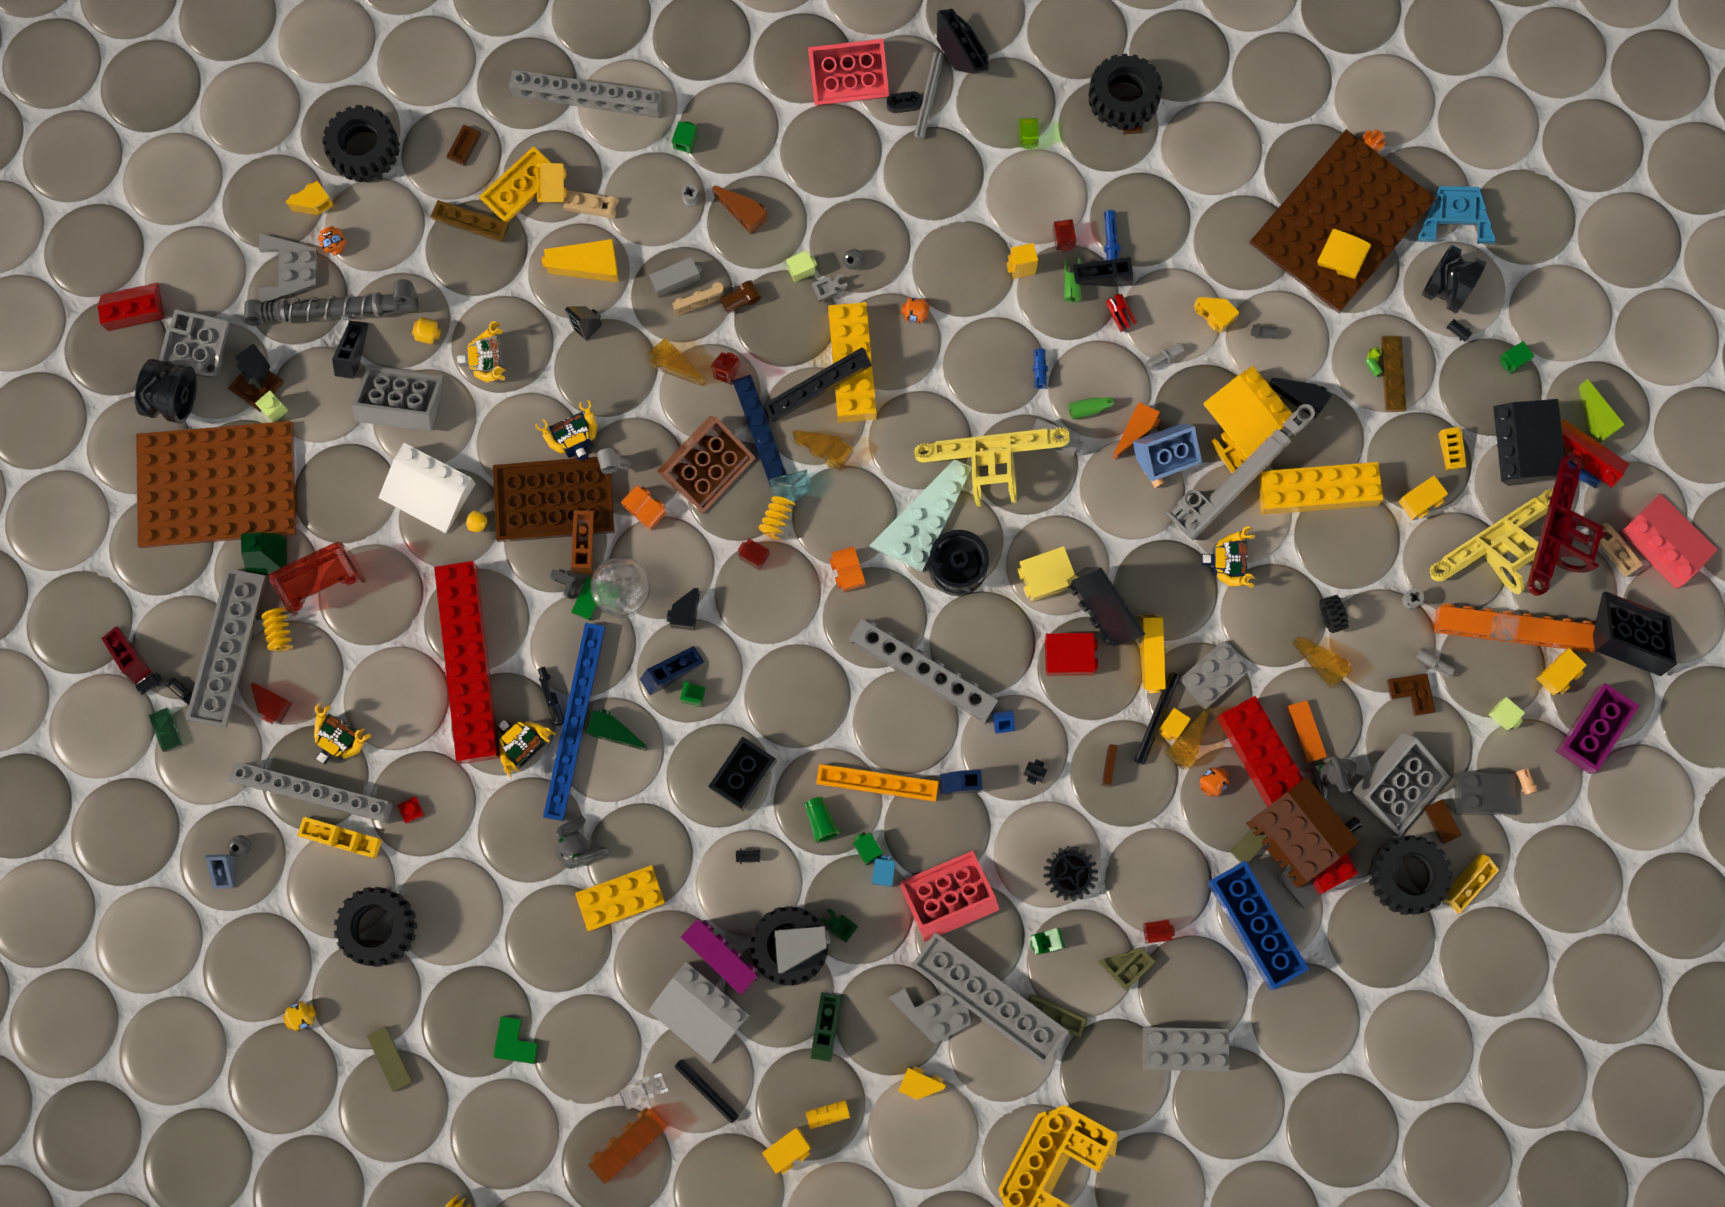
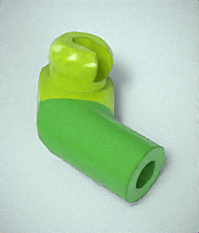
M1378 347L1370 349L1366 358V365L1375 377L1383 373V370L1378 365L1379 356L1382 355V351Z

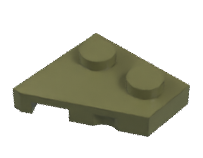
M1140 947L1101 959L1098 963L1127 991L1155 961Z

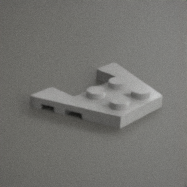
M259 234V251L261 253L279 252V286L258 288L259 301L269 303L291 294L296 295L318 287V250L316 248Z
M905 989L889 997L890 1001L934 1044L971 1025L968 1008L946 992L916 1008Z

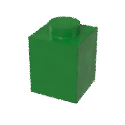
M678 121L672 138L673 149L691 154L698 136L697 126L689 121Z
M1522 341L1504 352L1499 360L1501 366L1511 374L1529 363L1535 356L1525 342Z
M863 832L854 838L856 841L853 842V846L865 865L883 855L870 832L868 834Z

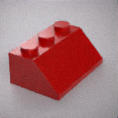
M158 282L103 294L100 296L97 305L100 324L107 331L165 319Z

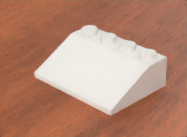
M403 443L393 460L379 499L447 534L476 484L471 477Z

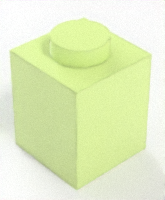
M807 250L786 259L787 268L794 282L815 274L817 263L813 255L809 256Z
M271 391L267 392L255 403L272 422H276L288 412V409Z
M1505 697L1498 702L1488 715L1505 730H1509L1512 727L1516 729L1522 723L1523 719L1521 717L1525 712Z

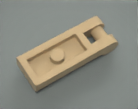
M567 190L563 209L565 211L613 219L616 216L615 207L618 206L619 199L613 196L605 197ZM608 205V208L603 209V206Z
M716 282L708 290H699L687 298L680 297L672 303L676 316L720 300L725 295L723 285Z
M1606 522L1602 525L1604 527L1603 531L1607 533L1610 539L1607 541L1605 538H1602L1599 546L1622 575L1627 577L1643 564L1611 524Z

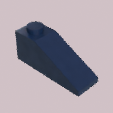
M692 646L648 668L641 676L640 681L649 695H652L702 665L704 660L696 648Z

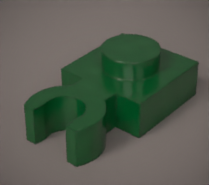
M827 909V912L832 917L830 920H825L822 917L821 921L826 925L831 924L833 927L830 932L847 943L858 926L844 915H841L839 919L836 918L835 912Z

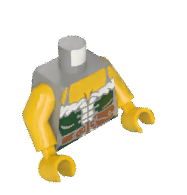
M495 321L490 323L486 331L467 344L468 354L457 355L458 366L469 365L471 374L486 383L498 379L505 380L503 372L506 369L503 368L501 341L498 336H495L496 334H502L503 330L497 329L501 323Z

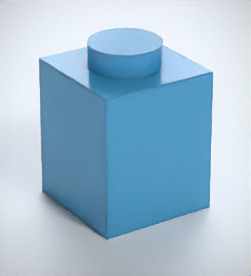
M880 856L879 859H875L872 885L892 887L895 861H891L892 857Z

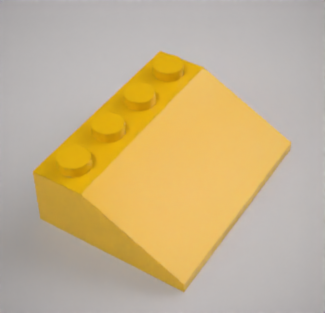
M1254 366L1239 374L1203 403L1246 458L1271 436L1276 429L1281 430L1283 428L1282 424L1292 415V412Z

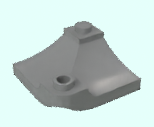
M175 309L170 327L167 326L159 360L167 361L174 365L191 366L195 373L210 378L218 376L223 364L222 354L230 322ZM211 365H214L213 371H209Z

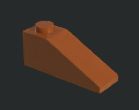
M715 185L712 187L713 196L750 234L768 220L767 209L763 204H758L754 199Z
M574 511L571 569L573 574H593L594 511Z

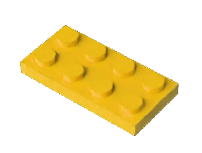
M533 146L479 196L480 200L502 221L508 223L537 196V163L551 162Z
M652 865L575 893L588 932L665 904Z

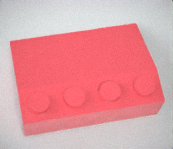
M882 38L808 47L815 105L889 96L884 42Z
M1661 494L1655 497L1619 532L1675 589L1691 579L1718 550Z
M973 851L899 882L924 942L930 940L935 932L938 935H942L999 911L996 897Z

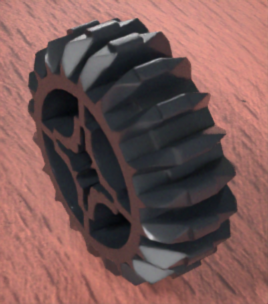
M1067 846L1066 853H1064L1062 848H1059V856L1055 852L1051 854L1055 859L1054 861L1049 858L1046 860L1051 867L1044 866V870L1049 871V873L1044 874L1043 878H1050V881H1047L1045 885L1049 886L1052 884L1054 886L1050 889L1051 893L1055 890L1059 891L1056 894L1057 898L1064 894V901L1068 900L1069 895H1071L1072 902L1076 901V895L1082 900L1084 898L1082 892L1086 895L1090 894L1087 887L1095 888L1091 881H1098L1097 877L1092 876V874L1098 873V869L1092 870L1091 868L1096 865V862H1088L1092 856L1088 855L1085 858L1083 855L1086 850L1084 849L1078 854V847H1074L1073 852H1071L1070 846ZM1067 858H1076L1084 865L1075 867ZM1061 860L1064 871L1055 877V866ZM1067 869H1070V871L1080 870L1076 872L1074 879L1071 876L1062 878L1068 872ZM1087 870L1086 882L1080 888L1078 875ZM1068 881L1074 890L1064 889L1058 882Z

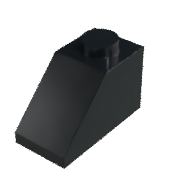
M699 588L692 589L672 604V610H668L667 622H670L671 628L695 631L700 597Z

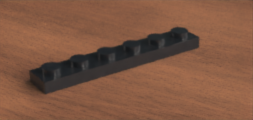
M863 347L859 348L766 402L764 405L770 420L775 422L871 367L872 364L866 350Z

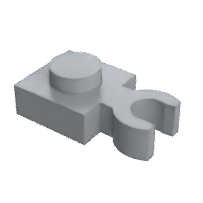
M843 274L837 275L832 281L828 276L812 283V288L819 302L837 296V289L845 290L848 288L847 283H838L844 279Z

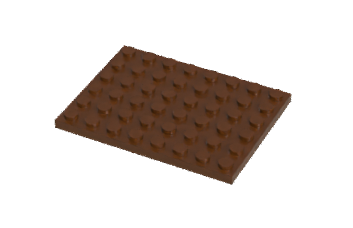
M1346 129L1250 240L1249 244L1336 312L1340 313L1437 198ZM1333 229L1348 233L1371 244L1356 279L1337 274L1336 270L1319 266L1317 263Z

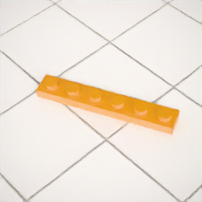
M819 764L816 785L936 802L939 781Z

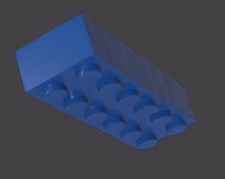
M1246 860L1207 882L1269 991L1280 987L1309 970Z

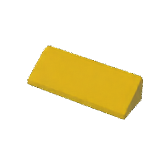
M1480 853L1452 883L1451 889L1446 892L1448 896L1444 901L1460 914L1498 873V867L1490 857Z

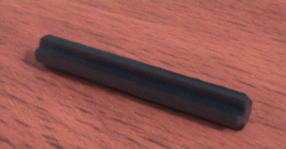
M683 1059L675 1064V1068L730 1123H734L739 1115Z

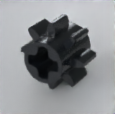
M1038 759L1034 763L1028 762L1023 774L1028 777L1027 782L1033 785L1037 781L1042 783L1048 770L1043 767L1045 762Z

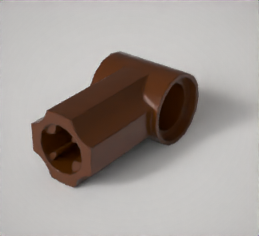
M748 280L739 285L737 290L720 298L724 309L729 314L745 305L750 306L757 303L761 299V295L753 281Z

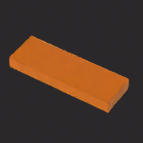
M1305 700L1287 706L1306 763L1326 758L1327 755L1308 701Z

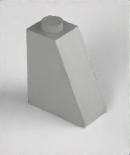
M825 926L775 931L778 973H785L827 949V944L830 943V932L825 931Z

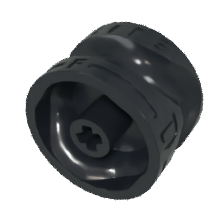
M1451 244L1436 266L1421 296L1429 300H1433L1438 296L1443 297L1447 302L1446 309L1457 314L1478 282L1487 262L1478 257H1475L1472 261H1466L1461 256L1462 249Z
M156 359L147 360L139 373L135 388V407L138 414L149 418H156L161 413L169 422L177 424L185 422L192 411L196 398L197 377L195 370L191 366L174 365L170 362Z
M960 529L948 531L934 542L930 550L928 566L930 578L940 591L948 595L965 596L971 594L985 580L989 565V553L983 540L976 534Z

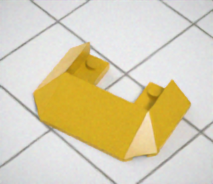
M1066 1105L1059 1106L1057 1109L1049 1112L1045 1111L1037 1114L998 1188L1004 1207H1071L1051 1195L1069 1158L1072 1157L1100 1173L1109 1155L1115 1157L1118 1134Z

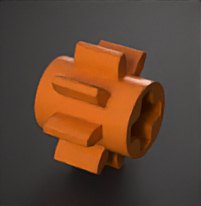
M1374 129L1372 132L1368 130L1361 139L1377 153L1386 144L1383 141L1385 139L1384 134L1377 129Z

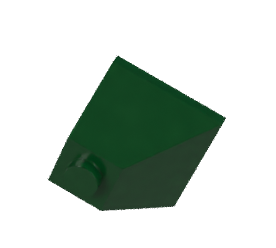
M263 532L241 534V554L246 572L265 576L288 574L286 535Z

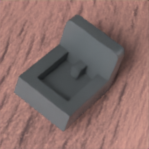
M553 569L550 574L551 579L566 586L563 595L565 598L570 599L571 595H575L578 588L575 577L569 576L570 573L566 570L559 569L557 571Z

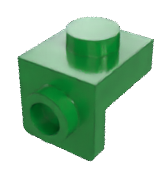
M1060 928L1031 935L1030 943L1036 955L1065 948Z

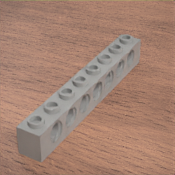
M512 70L509 84L512 97L653 118H660L663 103L661 91Z
M861 619L849 637L851 644L981 722L986 723L998 702L995 699V694L988 690L985 692L980 690L978 684L971 680L965 681L961 678L962 675L955 670L948 671L944 668L945 665L938 660L933 662L927 658L928 655L919 649L917 651L913 650L908 642L902 639L898 641L886 629H883V631L876 627L877 624L869 619H866V621ZM870 635H876L879 640L876 643H870L867 638ZM887 645H893L896 650L893 653H887L884 648ZM904 655H910L913 660L907 664L901 658ZM921 665H927L930 671L922 674L918 668ZM943 675L947 681L944 684H939L935 678ZM960 685L963 687L964 692L956 694L953 692V687ZM976 695L980 697L981 702L977 705L972 704L970 697Z
M236 761L233 763L228 781L235 784L387 824L394 805L385 800Z

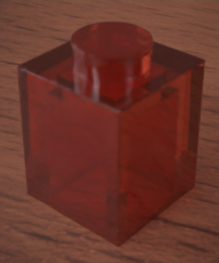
M1073 219L1054 222L1052 231L1056 250L1069 251L1075 248L1076 235Z
M749 538L746 543L742 542L738 549L739 559L759 571L770 555L767 548Z
M1169 920L1142 924L1145 944L1168 942L1172 940V936H1175L1174 926L1170 924Z

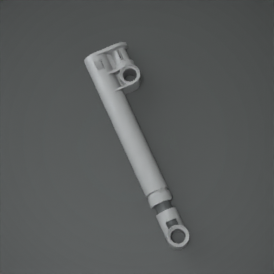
M1308 404L1301 405L1282 424L1283 428L1281 430L1276 429L1207 499L1199 491L1189 490L1177 502L1178 505L1170 513L1166 512L1165 515L1194 541L1284 450L1283 448H1286L1291 443L1289 439L1292 436L1295 437L1311 422L1315 414L1313 407ZM1308 410L1310 417L1308 419L1301 418L1300 411ZM1194 494L1198 497V502L1190 504L1187 501V497Z

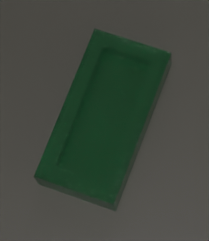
M164 708L148 715L162 752H167L183 745L169 708Z

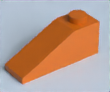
M1138 402L1112 458L1117 459L1133 447L1134 440L1148 436L1152 428L1156 430L1161 420L1157 418L1160 411Z

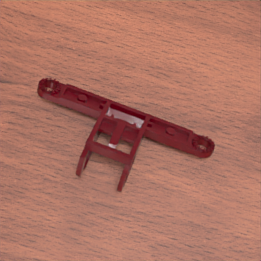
M1569 454L1563 457L1560 463L1527 582L1529 592L1535 596L1548 592L1555 565L1567 571L1577 573L1589 572L1599 566V564L1595 563V558L1600 540L1605 538L1607 533L1603 531V526L1571 510L1580 470L1582 469L1581 466L1583 465L1581 463L1582 460H1580V457H1577V454ZM1569 460L1574 463V468L1569 466ZM1577 526H1584L1591 529L1594 534L1585 535L1576 530ZM1573 539L1585 545L1593 542L1590 554L1573 547ZM1575 557L1584 561L1586 565H1570L1561 558ZM1536 581L1541 584V590L1537 589V587L1535 588L1536 585L1534 584Z

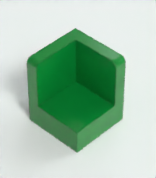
M684 681L680 697L681 702L702 707L706 687Z

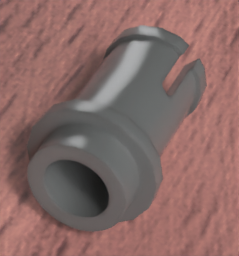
M1260 323L1253 324L1251 336L1275 339L1277 327L1261 326Z

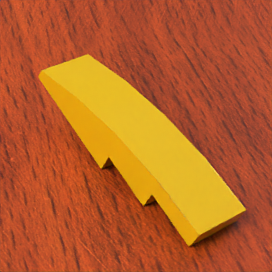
M303 817L297 834L298 837L373 859L377 858L382 839L307 817Z

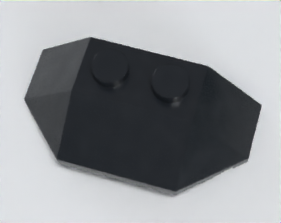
M953 9L939 10L937 13V41L954 70L971 74L987 72L989 70V56L972 27L962 17L958 16Z

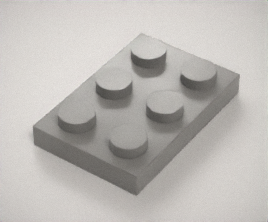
M1222 641L1179 679V682L1206 710L1246 675L1250 669Z

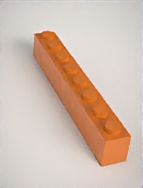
M1442 604V606L1435 610L1434 633L1595 652L1593 641L1595 625L1590 621L1575 623L1572 619H1561L1559 621L1554 620V617L1542 616L1541 618H1535L1533 614H1522L1519 616L1514 615V612L1511 611L1495 613L1493 609H1482V611L1474 610V607L1471 606L1455 608L1453 604Z

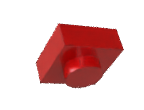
M416 796L397 805L405 824L425 816Z

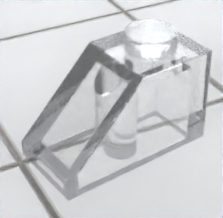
M658 1072L620 1090L619 1093L626 1110H629L667 1092L668 1088L661 1072Z

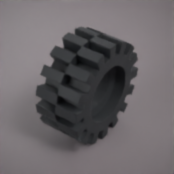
M1333 595L1320 600L1321 615L1324 618L1323 621L1326 623L1328 631L1335 633L1349 627V620L1347 619L1348 615L1346 614L1344 603L1341 602V598L1338 595Z

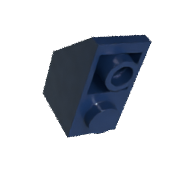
M961 770L940 774L941 795L981 793V770Z

